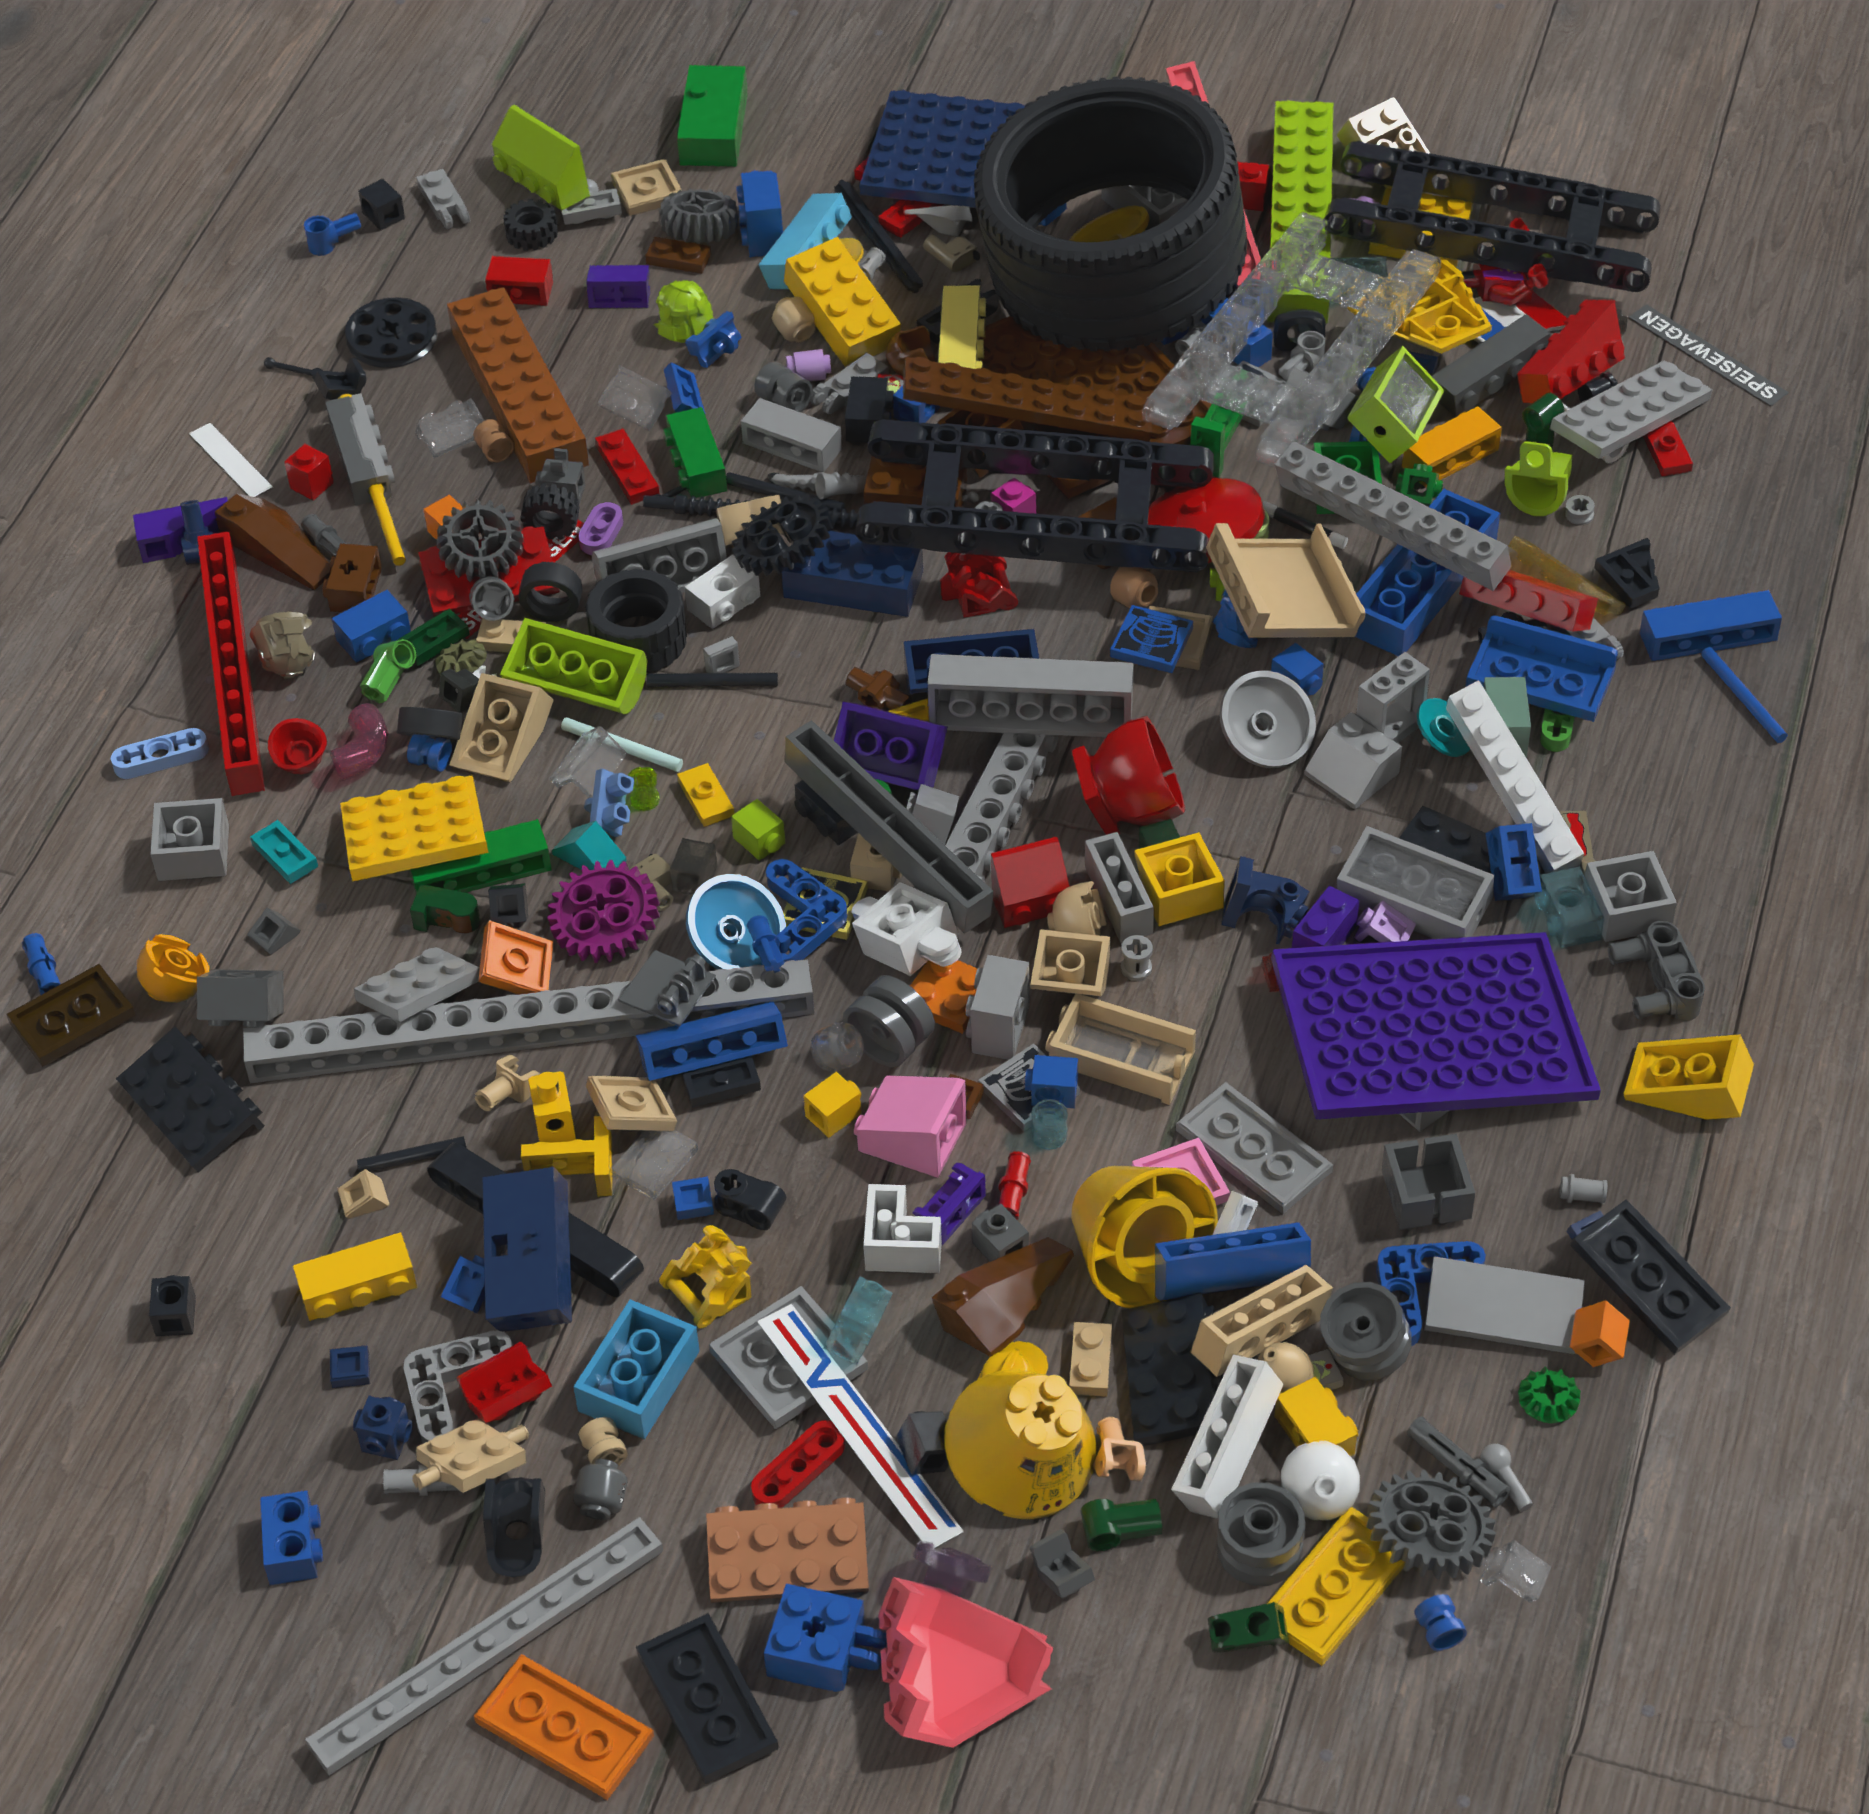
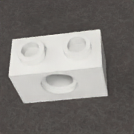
M731 555L685 586L687 610L711 629H714L760 597L759 575L755 576L753 571L747 573L744 568L740 567L735 556Z

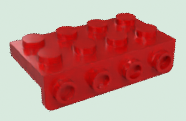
M544 526L522 528L521 533L524 537L522 544L523 552L521 556H517L518 563L516 566L509 565L508 575L500 571L498 572V578L507 583L512 590L514 602L519 601L518 594L525 570L537 563L553 562ZM479 539V541H478V545H479V548H480V549L482 548V545H481L482 539ZM437 546L418 552L433 617L447 609H451L455 614L474 610L470 604L469 594L471 587L479 577H474L470 583L467 580L466 574L458 578L455 575V570L448 571L445 567V561H442L439 557V548ZM552 586L534 587L535 591L543 596L560 592L559 588Z

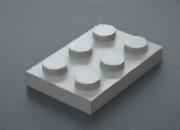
M429 948L423 951L421 955L409 961L401 962L395 968L381 975L373 976L367 982L355 987V1000L401 1022L477 983L480 967L440 948Z

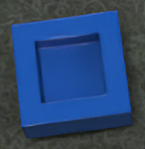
M708 1176L672 1182L678 1220L714 1215Z

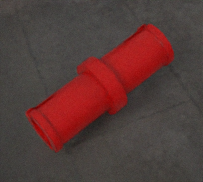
M1014 1151L1008 1155L1005 1176L999 1182L1001 1194L998 1205L1002 1204L1017 1220L1019 1218L1022 1197L1028 1191L1026 1179L1029 1166L1031 1165L1030 1156L1021 1151Z

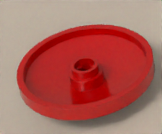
M1212 478L1207 485L1197 486V488L1176 487L1157 498L1149 505L1148 525L1195 528L1196 531L1206 534L1210 539L1216 523H1228L1235 539H1253L1263 525L1265 512L1259 493L1249 484L1229 478ZM1209 555V562H1208V563H1211L1212 560H1211V557H1210V555Z

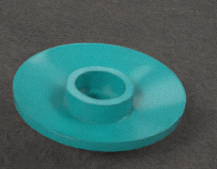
M1439 698L1425 700L1417 710V723L1424 738L1432 747L1451 757L1465 755L1470 750V747L1446 709L1447 701Z

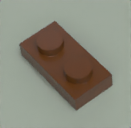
M654 237L645 255L646 265L703 274L711 257V246Z

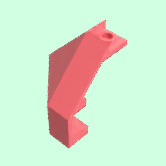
M896 1577L892 1578L879 1612V1629L886 1630L887 1648L881 1651L882 1682L889 1683L890 1701L884 1704V1720L901 1736L954 1748L1051 1690L1041 1680L1044 1672L1049 1667L1050 1656L1053 1651V1647L1046 1642L1048 1636L943 1589Z

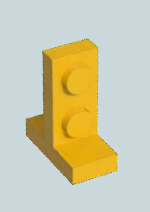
M594 1116V1140L576 1139L568 1142H536L534 1144L521 1145V1159L524 1171L555 1167L561 1175L594 1173L598 1197L613 1196L611 1130L606 1129L601 1116Z

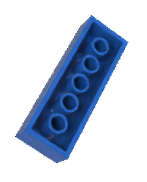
M1443 489L1429 506L1497 540L1499 512L1446 489ZM1397 544L1356 594L1360 603L1364 606L1365 618L1360 624L1355 637L1396 656H1400L1408 651L1462 584L1463 576Z

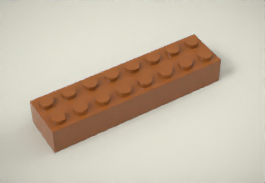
M505 288L490 290L448 303L447 308L451 332L498 422L513 441V450L530 483L536 482L537 472L542 471L546 459L554 460V448L567 449L568 461L582 462L583 467L589 466L586 438Z

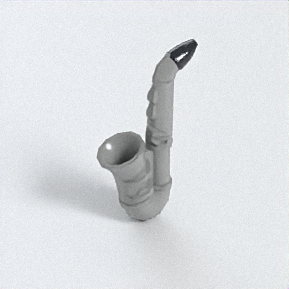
M819 472L813 475H785L779 473L767 475L768 480L772 484L788 485L791 489L799 486L802 490L810 487L812 491L816 490L817 496L820 499L833 495L864 493L867 479L866 476L850 475L847 472L842 474V476L838 472H833L832 474Z

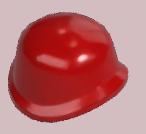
M300 718L281 721L273 728L268 738V751L276 766L297 775L307 774L316 769L327 746V738L324 731L317 724Z

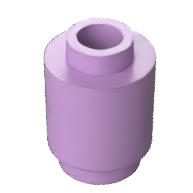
M822 349L793 352V356H786L787 368L808 381L826 380V373H831L829 354L823 355Z

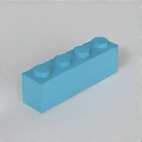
M842 193L812 194L759 264L769 289H789L784 282L786 259L838 237L852 218Z

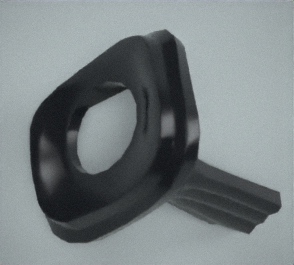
M1298 309L1275 317L1273 343L1280 350H1293L1297 346L1298 338H1289L1287 334L1290 327L1298 324L1300 334L1306 331H1316L1325 338L1326 321L1323 314L1318 311Z

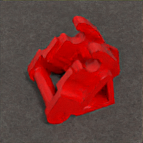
M946 553L944 557L949 572L940 579L941 597L944 601L958 599L964 618L995 612L998 608L1012 610L1018 605L1017 595L1012 592L1005 571L1007 564L1003 557ZM989 572V573L993 574L994 577H992V576H990V575H988V574H986V573Z

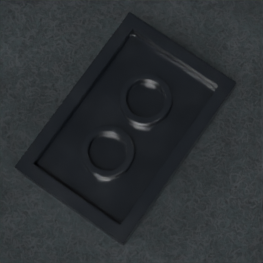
M1422 806L1399 837L1402 840L1491 874L1486 833L1428 807Z

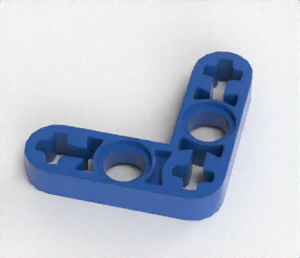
M779 859L768 865L766 878L769 889L802 912L800 916L777 934L780 941V952L784 962L803 960L845 924L848 917L846 902L837 893L789 860ZM806 889L813 890L816 893L808 899L798 896L800 891ZM807 927L817 931L811 937H802L798 934L800 930Z
M1462 1241L1386 1247L1379 1253L1376 1270L1378 1285L1386 1287L1390 1292L1396 1290L1403 1291L1409 1296V1300L1399 1304L1404 1315H1406V1321L1412 1332L1411 1346L1419 1341L1422 1329V1319L1415 1283L1430 1282L1432 1270L1424 1267L1421 1264V1260L1426 1257L1447 1259L1451 1257L1453 1260L1466 1261L1463 1257L1467 1256L1473 1263L1485 1264L1486 1254L1479 1244ZM1391 1261L1395 1262L1396 1266L1399 1267L1398 1277L1392 1278V1266L1388 1264Z

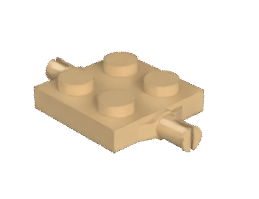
M479 1418L469 1421L459 1428L436 1436L432 1440L416 1447L417 1461L428 1469L413 1474V1483L416 1488L421 1490L432 1483L442 1481L453 1485L464 1493L485 1483L486 1478H496L525 1464V1449L517 1445V1443L529 1438L528 1431L525 1426L520 1424L507 1432H498Z

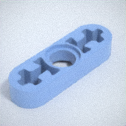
M189 728L122 746L112 753L111 762L114 772L118 777L131 779L200 760L207 755L209 746L206 735L202 730ZM157 750H168V753L163 757L151 756ZM125 761H131V763L124 764Z

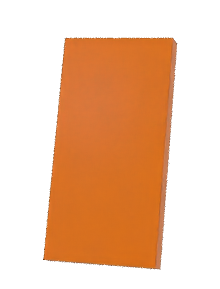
M522 1654L474 1715L476 1724L606 1800L610 1798L654 1737L653 1729Z

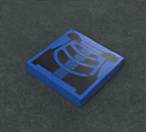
M1132 605L1112 644L1110 657L1173 673L1192 633L1194 621Z

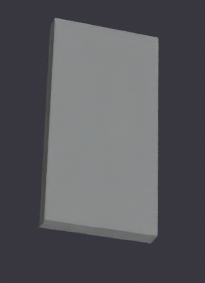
M1227 1082L1222 1084L1176 1123V1131L1189 1141L1200 1138L1210 1158L1282 1214L1287 1212L1333 1171V1164Z
M1434 1257L1424 1330L1576 1355V1352L1570 1348L1576 1310L1582 1308L1584 1280Z

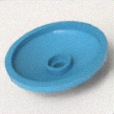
M735 874L720 875L703 883L691 897L686 911V928L693 947L708 964L716 969L763 965L760 956L756 955L753 951V939L748 931L749 929H747V923L752 917L758 915L765 916L768 919L772 933L776 935L786 928V922L781 906L767 888L751 878ZM724 928L731 932L732 937L724 933Z

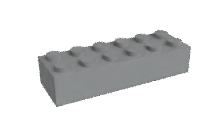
M931 654L928 676L929 722L948 726L947 730L1106 737L1109 732L1132 719L1133 663Z

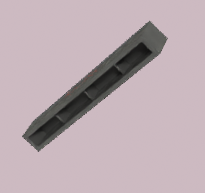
M811 720L785 737L784 762L919 891L947 902L955 925L964 934L991 916L993 890L819 726Z

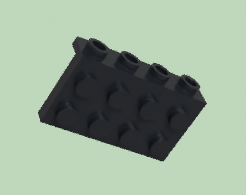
M174 1027L121 1073L116 1080L199 1173L252 1124L259 1130L265 1127L258 1118L263 1112L249 1097L243 1101L238 1096L243 1090L229 1075L225 1079L219 1075L223 1067L210 1053L205 1058L201 1055L200 1051L205 1047L191 1032L184 1036Z
M1202 1293L1121 1310L1134 1441L1141 1443L1142 1446L1197 1435L1223 1378V1374L1216 1376L1191 1353L1200 1322L1204 1318L1216 1313L1214 1306H1208Z

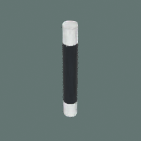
M1267 501L1262 503L1269 517L1312 535L1316 523ZM1323 527L1327 537L1331 540V545L1344 549L1348 538Z

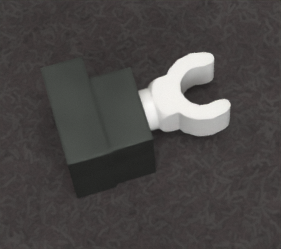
M481 666L474 673L467 669L459 672L449 669L442 672L439 697L459 713L468 710L481 673L485 674L486 666Z

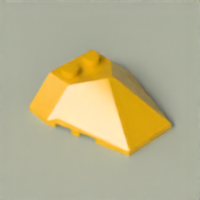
M1443 257L1418 268V288L1384 303L1371 291L1367 290L1344 301V307L1361 321L1387 335L1441 354L1490 332L1492 328L1480 304L1475 303L1471 288H1467L1462 272Z

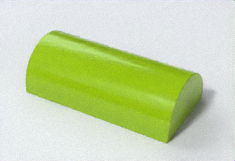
M524 618L500 676L504 679L540 687L545 692L618 713L628 714L634 708L641 695L646 677L647 660L643 650Z

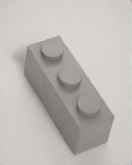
M761 398L757 400L741 420L743 444L820 472H825L842 450L840 426Z
M1118 832L1086 840L1085 869L1090 880L1094 882V888H1097L1100 893L1103 907L1120 943L1129 936L1153 934L1154 907Z

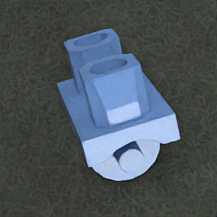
M603 768L596 770L593 797L585 800L584 809L591 813L590 822L597 821L610 836H621L623 825L630 820V810L625 804L626 795L633 791V777L623 773H613Z

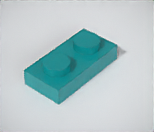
M279 820L250 836L252 846L290 884L318 867L317 858Z

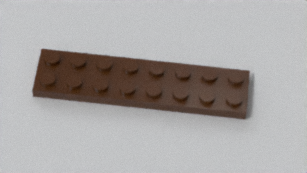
M924 357L905 358L903 366V400L1150 442L1152 435L1149 400L1143 399L1140 396L1118 395L1108 390H1090L1076 384L1062 385L1052 383L1047 379L1034 380L1023 378L1014 373L1000 374L985 368L972 369L961 367L952 362L944 364L930 361Z

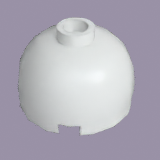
M1329 1441L1311 1442L1298 1446L1287 1456L1281 1469L1282 1488H1285L1298 1499L1305 1517L1312 1520H1331L1343 1515L1354 1505L1359 1493L1360 1474L1354 1459L1342 1447Z

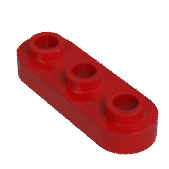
M823 1420L814 1423L753 1478L751 1492L752 1499L756 1505L772 1503L777 1504L778 1508L784 1507L842 1455L845 1449V1438L832 1421ZM829 1442L832 1444L830 1447L820 1446L822 1443ZM796 1467L805 1468L801 1472L793 1471V1469ZM770 1491L777 1492V1494L774 1496L765 1495Z

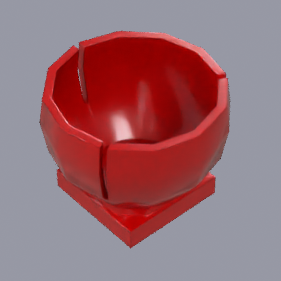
M1147 715L1131 719L1109 732L1097 752L1093 755L1088 753L1084 745L1072 750L1084 800L1105 835L1115 832L1120 834L1119 821L1148 827L1169 822L1185 812L1183 795L1175 772L1165 777L1163 776V773L1174 768L1155 726Z

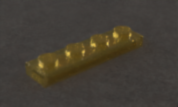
M1514 535L1508 547L1517 552L1515 556L1517 560L1529 567H1532L1533 563L1542 568L1539 574L1554 583L1560 580L1567 585L1565 588L1598 598L1596 612L1604 616L1608 612L1620 616L1626 607V604L1527 539Z

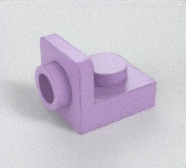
M1382 900L1373 909L1367 907L1359 916L1356 922L1359 929L1354 938L1361 942L1370 935L1380 943L1408 941L1416 923Z

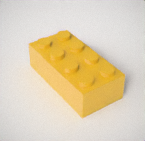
M838 237L786 259L785 284L795 297L803 299L814 316L815 326L845 368L866 353L875 356L886 351L890 338L900 331L901 323Z

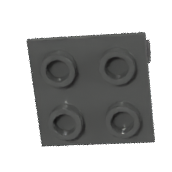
M654 950L618 1000L621 1003L680 1027L713 982L716 975L705 971V960L699 955L688 957L683 962Z

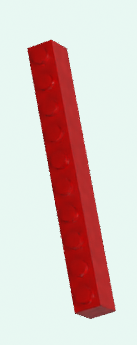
M228 531L197 536L224 766L232 796L265 791L237 565L230 533Z

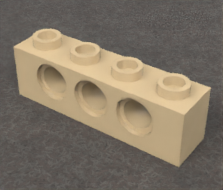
M1305 1265L1201 1320L1191 1353L1211 1372L1219 1376L1225 1373L1233 1354L1252 1358L1260 1354L1266 1347L1274 1343H1280L1319 1322L1321 1312L1326 1301L1330 1298L1333 1287L1308 1265Z

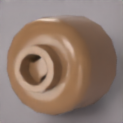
M1121 567L1112 577L1110 593L1116 602L1129 609L1132 605L1147 608L1157 598L1158 582L1155 575L1144 568Z

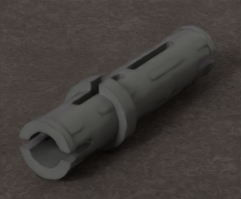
M1423 1416L1418 1417L1410 1425L1407 1436L1416 1441L1438 1461L1460 1477V1483L1463 1486L1470 1485L1494 1507L1500 1506L1507 1499L1511 1491L1510 1487L1486 1470V1464L1482 1460H1474L1454 1444L1453 1441L1427 1422Z

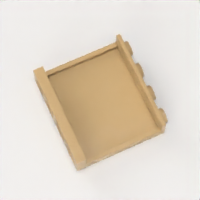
M1228 523L1215 524L1206 549L1248 638L1355 637L1360 624L1364 621L1365 609L1360 603L1353 584L1349 581L1342 567V562L1338 559L1331 545V540L1327 537L1321 524H1316L1310 539H1235Z

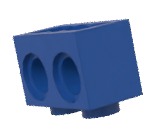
M1532 823L1499 826L1486 832L1491 874L1494 875L1493 890L1495 901L1528 898L1542 892Z
M308 1491L260 1497L263 1563L270 1585L317 1578L316 1563L323 1562L320 1538L315 1539L314 1529L321 1528L318 1504L311 1505ZM291 1518H297V1519H296L295 1521H293V1522H286L287 1520H289V1519H291ZM299 1552L295 1556H288L290 1553Z

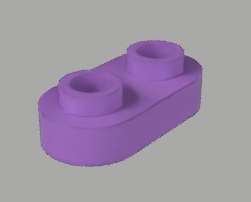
M606 502L598 504L592 509L579 532V544L584 553L592 555L593 551L611 547L623 525L622 510L617 504Z

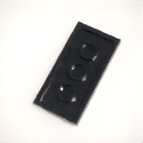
M1627 1199L1574 1237L1570 1244L1674 1355L1726 1316L1731 1309L1719 1294Z
M709 1613L636 1646L637 1655L705 1784L779 1749L778 1741Z

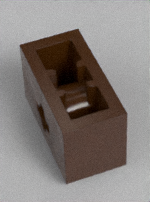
M340 543L337 555L331 558L329 579H325L323 583V597L328 599L330 611L344 612L374 596L382 570L378 546Z

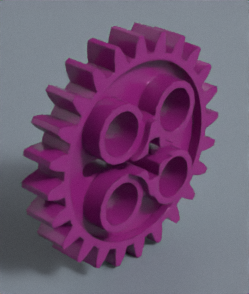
M609 860L606 868H602L599 861H595L594 870H589L583 865V874L578 876L571 872L569 873L572 879L570 883L560 881L559 884L563 892L552 893L555 903L548 904L551 915L547 916L554 939L557 940L561 949L566 947L570 956L578 952L581 961H584L591 954L594 962L598 963L601 955H606L608 961L611 962L615 952H618L623 958L626 957L625 948L628 946L638 950L636 940L647 941L648 936L645 930H655L656 927L653 919L660 917L657 910L660 902L656 895L653 883H650L648 875L646 873L641 875L637 866L629 870L627 863L623 861L616 868L613 860Z

